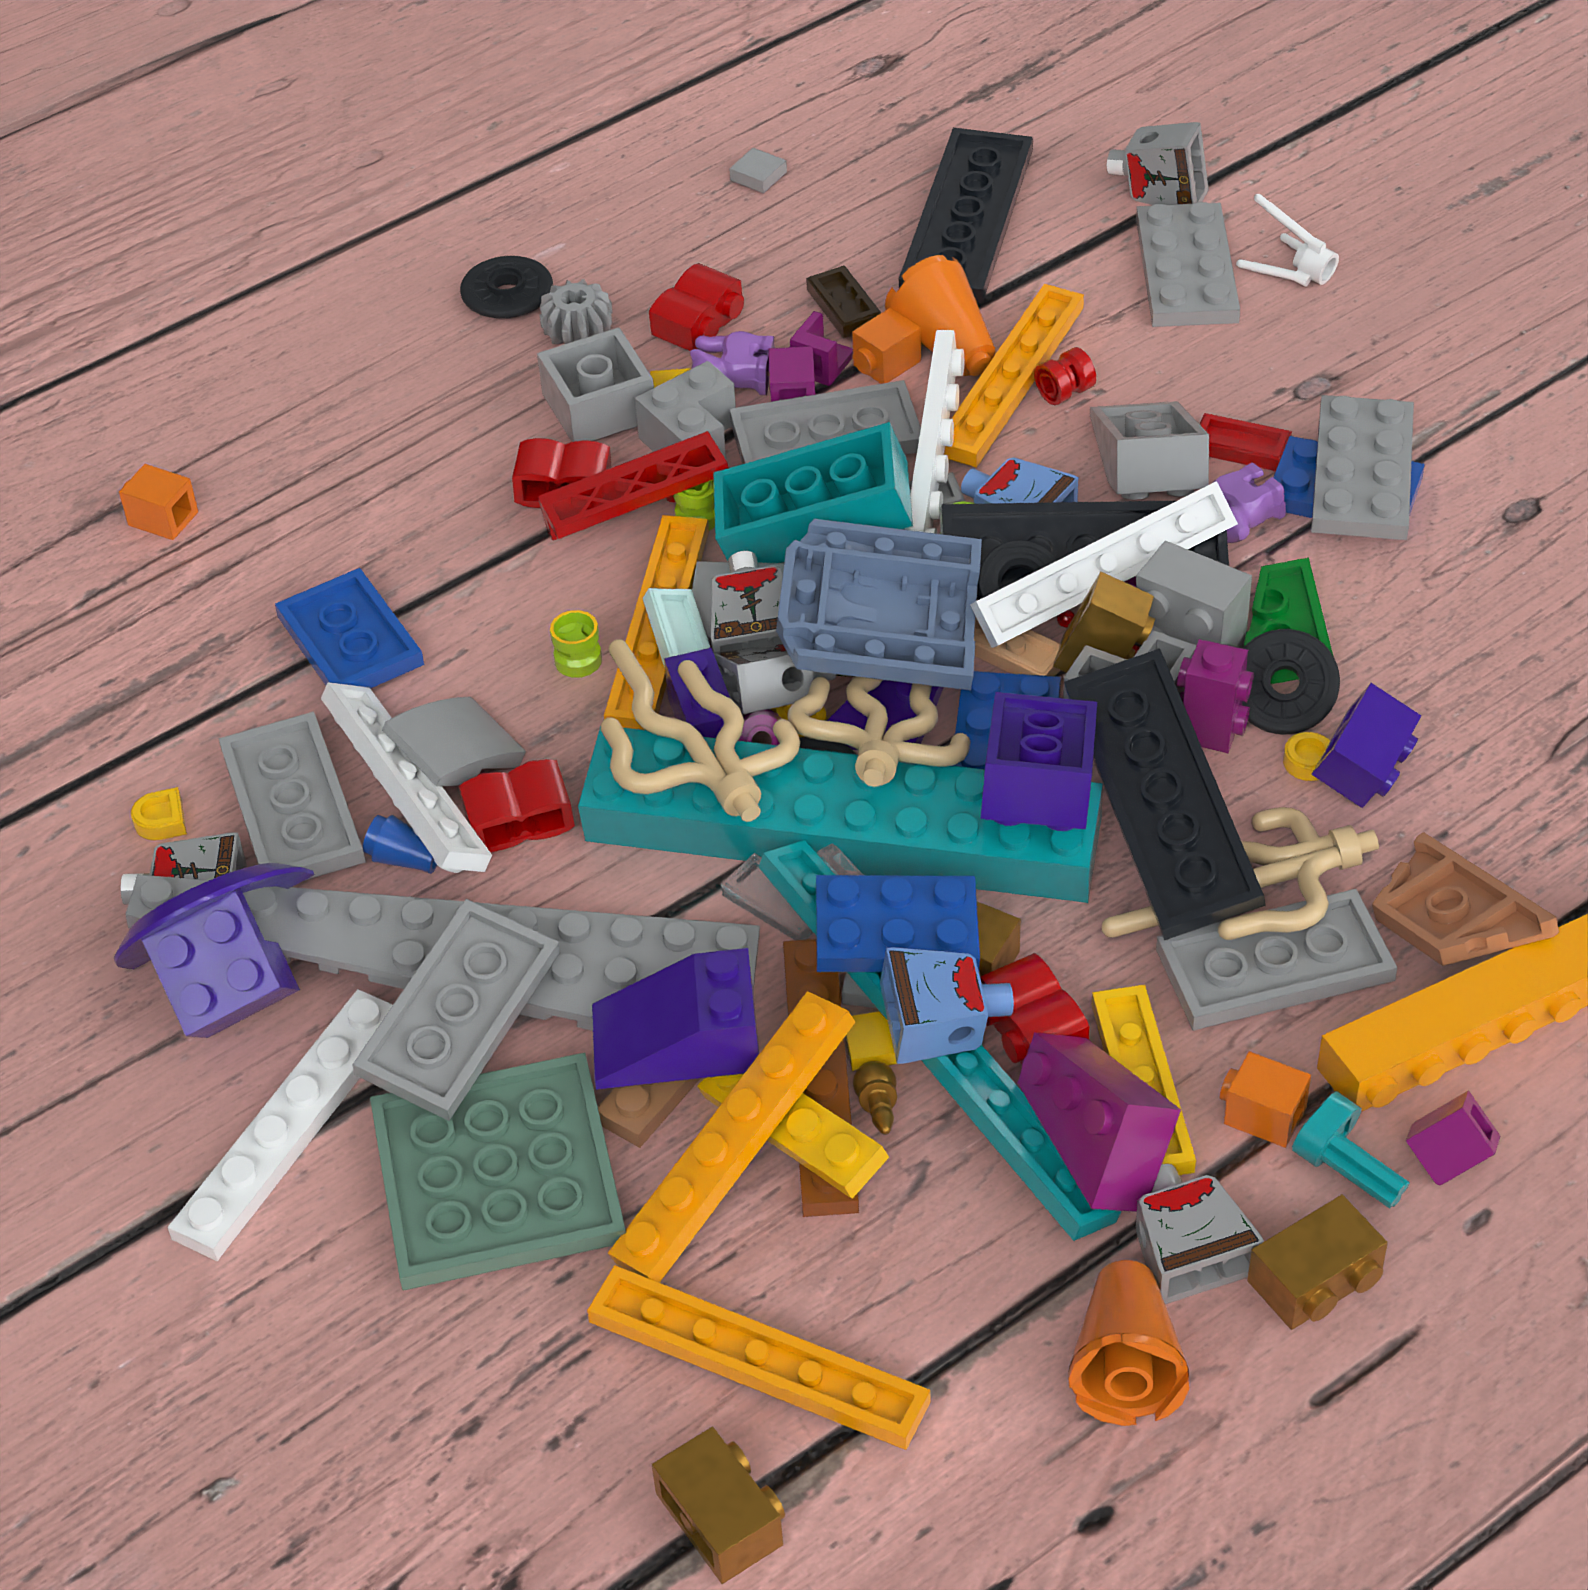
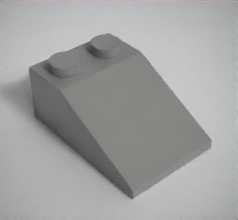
M1178 401L1090 407V419L1107 481L1117 494H1121L1125 499L1137 500L1149 497V492L1167 491L1168 495L1181 497L1194 493V489H1202L1208 486L1209 434Z

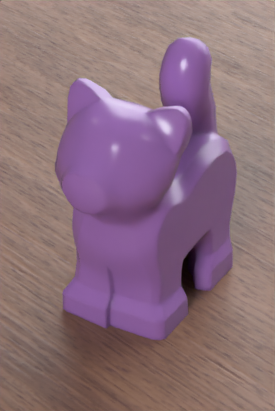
M737 331L727 336L707 337L702 335L696 338L695 345L698 349L690 351L692 368L709 361L734 383V388L755 389L759 395L767 394L769 386V376H767V371L769 372L768 348H775L774 336H757L748 332ZM722 352V357L717 358L708 353Z
M1254 463L1245 465L1239 471L1222 475L1213 481V483L1217 481L1238 523L1227 529V543H1235L1246 539L1250 528L1258 526L1266 519L1272 517L1281 519L1285 517L1286 502H1284V488L1282 484L1271 477L1264 484L1257 486L1254 483V479L1263 476L1264 472Z

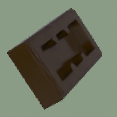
M845 265L806 278L807 291L843 338L852 336V331L881 314V311Z

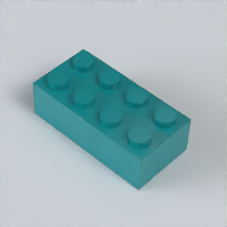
M890 422L714 472L715 539L727 561L730 556L737 552L750 551L756 554L758 563L785 562L786 548L794 540L800 541L808 533V526L814 519L894 529H904L913 526L908 462Z

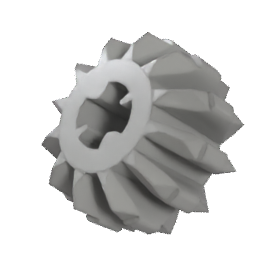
M585 279L578 283H571L566 280L564 286L553 285L551 286L550 293L541 296L540 324L544 330V335L550 336L552 344H568L611 330L612 303L609 300L608 293L602 291L600 284L587 285Z

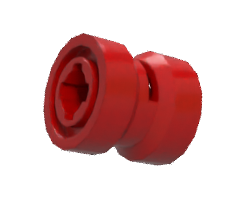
M1078 347L1062 353L1057 361L1050 359L1037 365L1034 370V379L1044 400L1054 406L1070 399L1072 392L1082 393L1096 384L1097 375L1092 360L1085 351Z

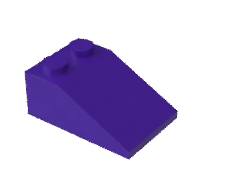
M995 692L985 762L980 819L993 820L1005 826L1026 823L1046 825L1048 828L1056 831H1068L1073 828L1086 830L1093 769L1097 702Z
M748 948L692 954L593 1003L592 1019L596 1090L744 1074L759 1055Z

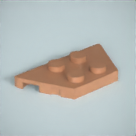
M1425 832L1419 834L1414 840L1416 852L1409 863L1400 862L1391 875L1392 880L1390 884L1382 888L1372 903L1375 918L1378 922L1442 966L1554 937L1559 933L1556 916Z

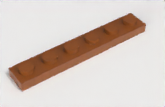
M816 939L783 941L788 1016L807 991L841 1007L838 972H817ZM843 1038L803 1093L852 1125L845 1042ZM799 1163L803 1217L859 1213L858 1193L851 1199Z

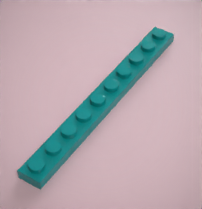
M806 840L764 852L759 869L816 935V875L835 874ZM847 972L887 1019L880 986L882 972ZM982 1045L975 1050L921 1060L1073 1241L1117 1222L1121 1211L1091 1209L1024 1093Z

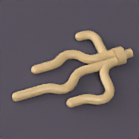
M617 639L611 642L609 645L610 655L634 692L632 711L636 721L648 732L680 741L694 760V762L673 765L652 773L635 772L631 768L634 750L630 739L620 722L610 717L601 723V731L612 748L610 769L614 780L622 788L637 794H652L681 784L701 783L708 786L714 792L727 814L740 816L745 822L755 820L761 812L758 806L761 799V791L753 777L782 767L791 762L798 754L800 739L792 723L786 719H780L775 722L773 732L780 742L778 746L740 759L734 749L742 734L744 725L740 708L732 699L714 691L693 661L684 660L678 666V673L693 698L702 708L719 715L724 721L723 727L716 738L714 755L701 733L691 724L676 718L659 715L652 709L655 692L648 676L625 641Z
M856 676L850 681L846 689L848 702L868 718L865 730L850 724L818 720L810 717L819 712L826 703L830 684L824 677L815 678L811 682L808 694L795 701L787 713L788 721L792 723L798 734L815 740L837 742L856 748L859 751L855 763L856 773L865 784L871 787L889 783L895 776L898 762L937 767L952 766L962 762L970 749V739L963 733L955 734L948 746L905 742L931 732L938 722L937 708L929 699L931 685L912 683L909 696L910 707L917 716L892 725L886 733L885 729L888 722L886 708L876 698L868 694V692L880 685L881 679Z
M1279 807L1256 813L1252 817L1254 829L1262 832L1281 827L1289 828L1299 842L1289 846L1276 847L1258 842L1241 841L1249 861L1263 865L1253 869L1260 887L1263 888L1297 878L1299 889L1307 904L1302 908L1292 911L1263 910L1226 919L1218 925L1219 936L1225 940H1233L1260 932L1289 933L1314 926L1325 916L1329 905L1326 892L1319 882V877L1325 871L1336 867L1343 870L1362 865L1363 853L1379 849L1375 831L1372 829L1356 834L1354 828L1351 825L1329 830L1328 835L1319 837L1309 818L1294 808ZM1151 906L1108 917L1103 921L1101 928L1105 936L1112 938L1159 925Z

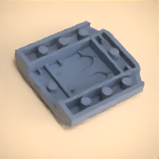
M814 519L808 526V533L800 541L794 540L786 548L776 632L796 669L971 690L975 657V614L970 604L976 602L982 539Z

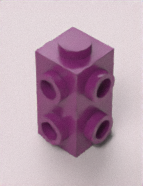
M1199 639L1192 658L1184 657L1182 660L1177 686L1185 688L1184 692L1180 693V697L1201 747L1229 754L1235 734L1243 736L1246 731L1250 707L1242 704L1243 701H1248L1254 672L1246 671L1248 650Z

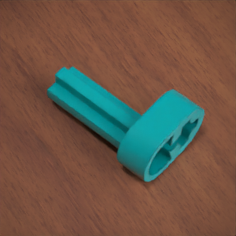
M1336 1091L1324 1101L1301 1128L1292 1145V1151L1315 1167H1319L1323 1162L1390 1209L1401 1200V1196L1408 1188L1410 1182L1346 1138L1358 1121L1362 1108Z

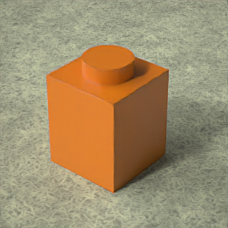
M888 308L852 331L853 366L880 384L892 381L921 362V327L892 308Z
M144 464L131 479L126 481L123 488L119 491L128 526L174 540L199 512L190 478L148 464Z
M1249 1051L1240 1069L1231 1068L1222 1084L1219 1098L1226 1101L1224 1124L1286 1148L1307 1108L1311 1074Z

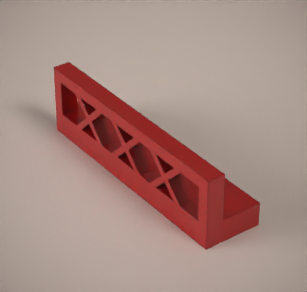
M706 431L537 497L547 531L554 541L713 480L714 472L728 469L729 467L728 462L710 433Z

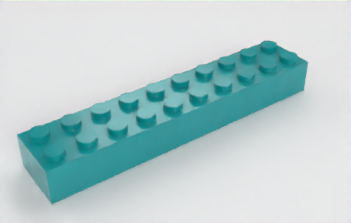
M600 726L578 809L584 838L587 842L760 863L764 852L806 840L832 872L856 875L975 876L976 889L1088 903L1101 825L1103 783L1091 782L1086 830L1073 828L1068 831H1056L1048 828L1046 825L1026 823L1005 826L993 820L980 819L984 769L958 766L937 767L898 762L895 776L889 783L871 787L865 784L856 773L855 763L858 755L799 748L798 754L791 762L753 777L761 791V799L758 803L761 812L755 820L745 822L740 816L727 814L714 792L708 786L701 783L681 784L652 794H637L622 788L614 780L610 769L612 748L604 737ZM623 728L634 750L631 768L635 772L647 774L673 765L694 762L685 746L678 740L658 736L646 730ZM703 737L715 755L714 746L716 738ZM737 741L734 749L738 757L743 759L778 745Z

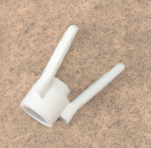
M1256 194L1254 196L1255 202L1305 243L1286 233L1280 235L1281 241L1297 251L1293 259V265L1298 268L1297 271L1242 259L1236 262L1237 267L1293 280L1305 287L1308 286L1311 280L1320 285L1325 284L1337 268L1339 255L1327 249L1325 242L1313 237L1272 202H1269L1261 194Z

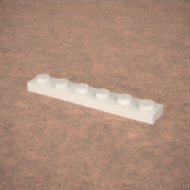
M936 330L910 493L913 526L905 528V530L937 534V529L933 528L934 519H940V507L943 504V493L938 491L939 482L946 483L948 479V455H944L945 446L952 447L954 438L953 419H949L950 411H957L959 406V385L955 384V377L963 376L964 350L957 349L954 330Z
M1216 481L970 604L991 648H994L1081 604L1100 571L1124 582L1140 572L1165 540L1189 549L1238 523Z
M328 682L321 700L333 715L336 723L340 725L353 743L355 750L360 753L370 767L375 778L379 780L392 798L394 805L399 808L409 822L414 833L431 853L435 863L441 869L453 873H459L462 870L485 872L492 854L443 787L436 786L382 731L385 722L390 720L391 716L369 687Z
M356 990L167 1227L173 1241L215 1261L220 1259L360 1079V1077L354 1075L352 1064L393 1004L361 990Z

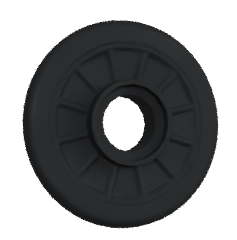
M500 256L483 261L470 269L461 282L460 294L466 306L480 315L491 318H513L538 309L541 304V296L550 293L553 279L548 269L536 260L522 256ZM503 285H516L509 289L498 288Z
M1277 629L1255 637L1243 647V649L1248 650L1246 671L1254 672L1248 701H1243L1242 704L1250 707L1248 721L1261 730L1274 734H1296L1316 726L1330 713L1338 698L1340 674L1332 653L1320 640L1302 631ZM1287 669L1296 673L1299 678L1297 689L1289 694H1281L1275 691L1270 683L1271 677L1275 672Z

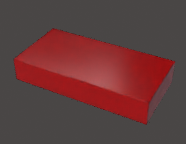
M1204 413L1200 421V425L1209 434V457L1244 465L1254 463L1259 468L1276 471L1289 436H1292V431L1208 413Z

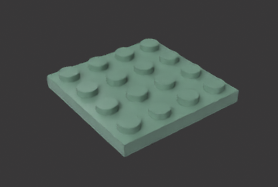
M585 1053L480 1074L450 1121L393 1093L370 1097L399 1278L403 1291L613 1246L619 1237L626 1233Z

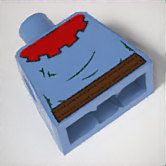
M1008 458L991 476L975 468L970 469L962 481L961 492L973 498L975 504L1078 502L1079 477L1018 458Z
M896 947L886 948L880 986L897 1064L975 1050L982 1045L988 1017L1012 1015L1014 1000L1010 983L981 984L976 959L968 953Z

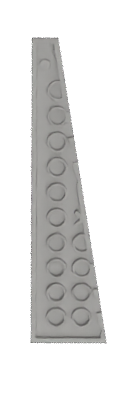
M137 875L126 911L128 928H131L140 918L164 902L209 880ZM275 886L243 893L264 940L277 942L288 964L291 958L317 963L320 971L339 974L341 969L367 974L370 982L402 989L411 980L464 902L295 887L285 889ZM475 902L559 941L560 953L520 1012V1015L542 1020L552 1016L577 1021L578 1028L593 1031V1003L692 954L748 948L754 992L760 933L759 925Z

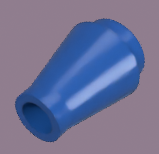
M377 815L373 819L363 842V852L371 855L373 862L418 869L430 874L435 871L438 865L421 839L414 833L412 827L394 815H390L388 818Z

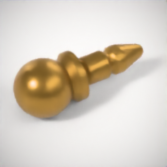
M870 1061L860 1066L853 1078V1087L856 1095L859 1097L861 1107L871 1114L873 1125L881 1134L887 1135L890 1133L894 1122L892 1108L897 1102L896 1076L887 1064L880 1061Z

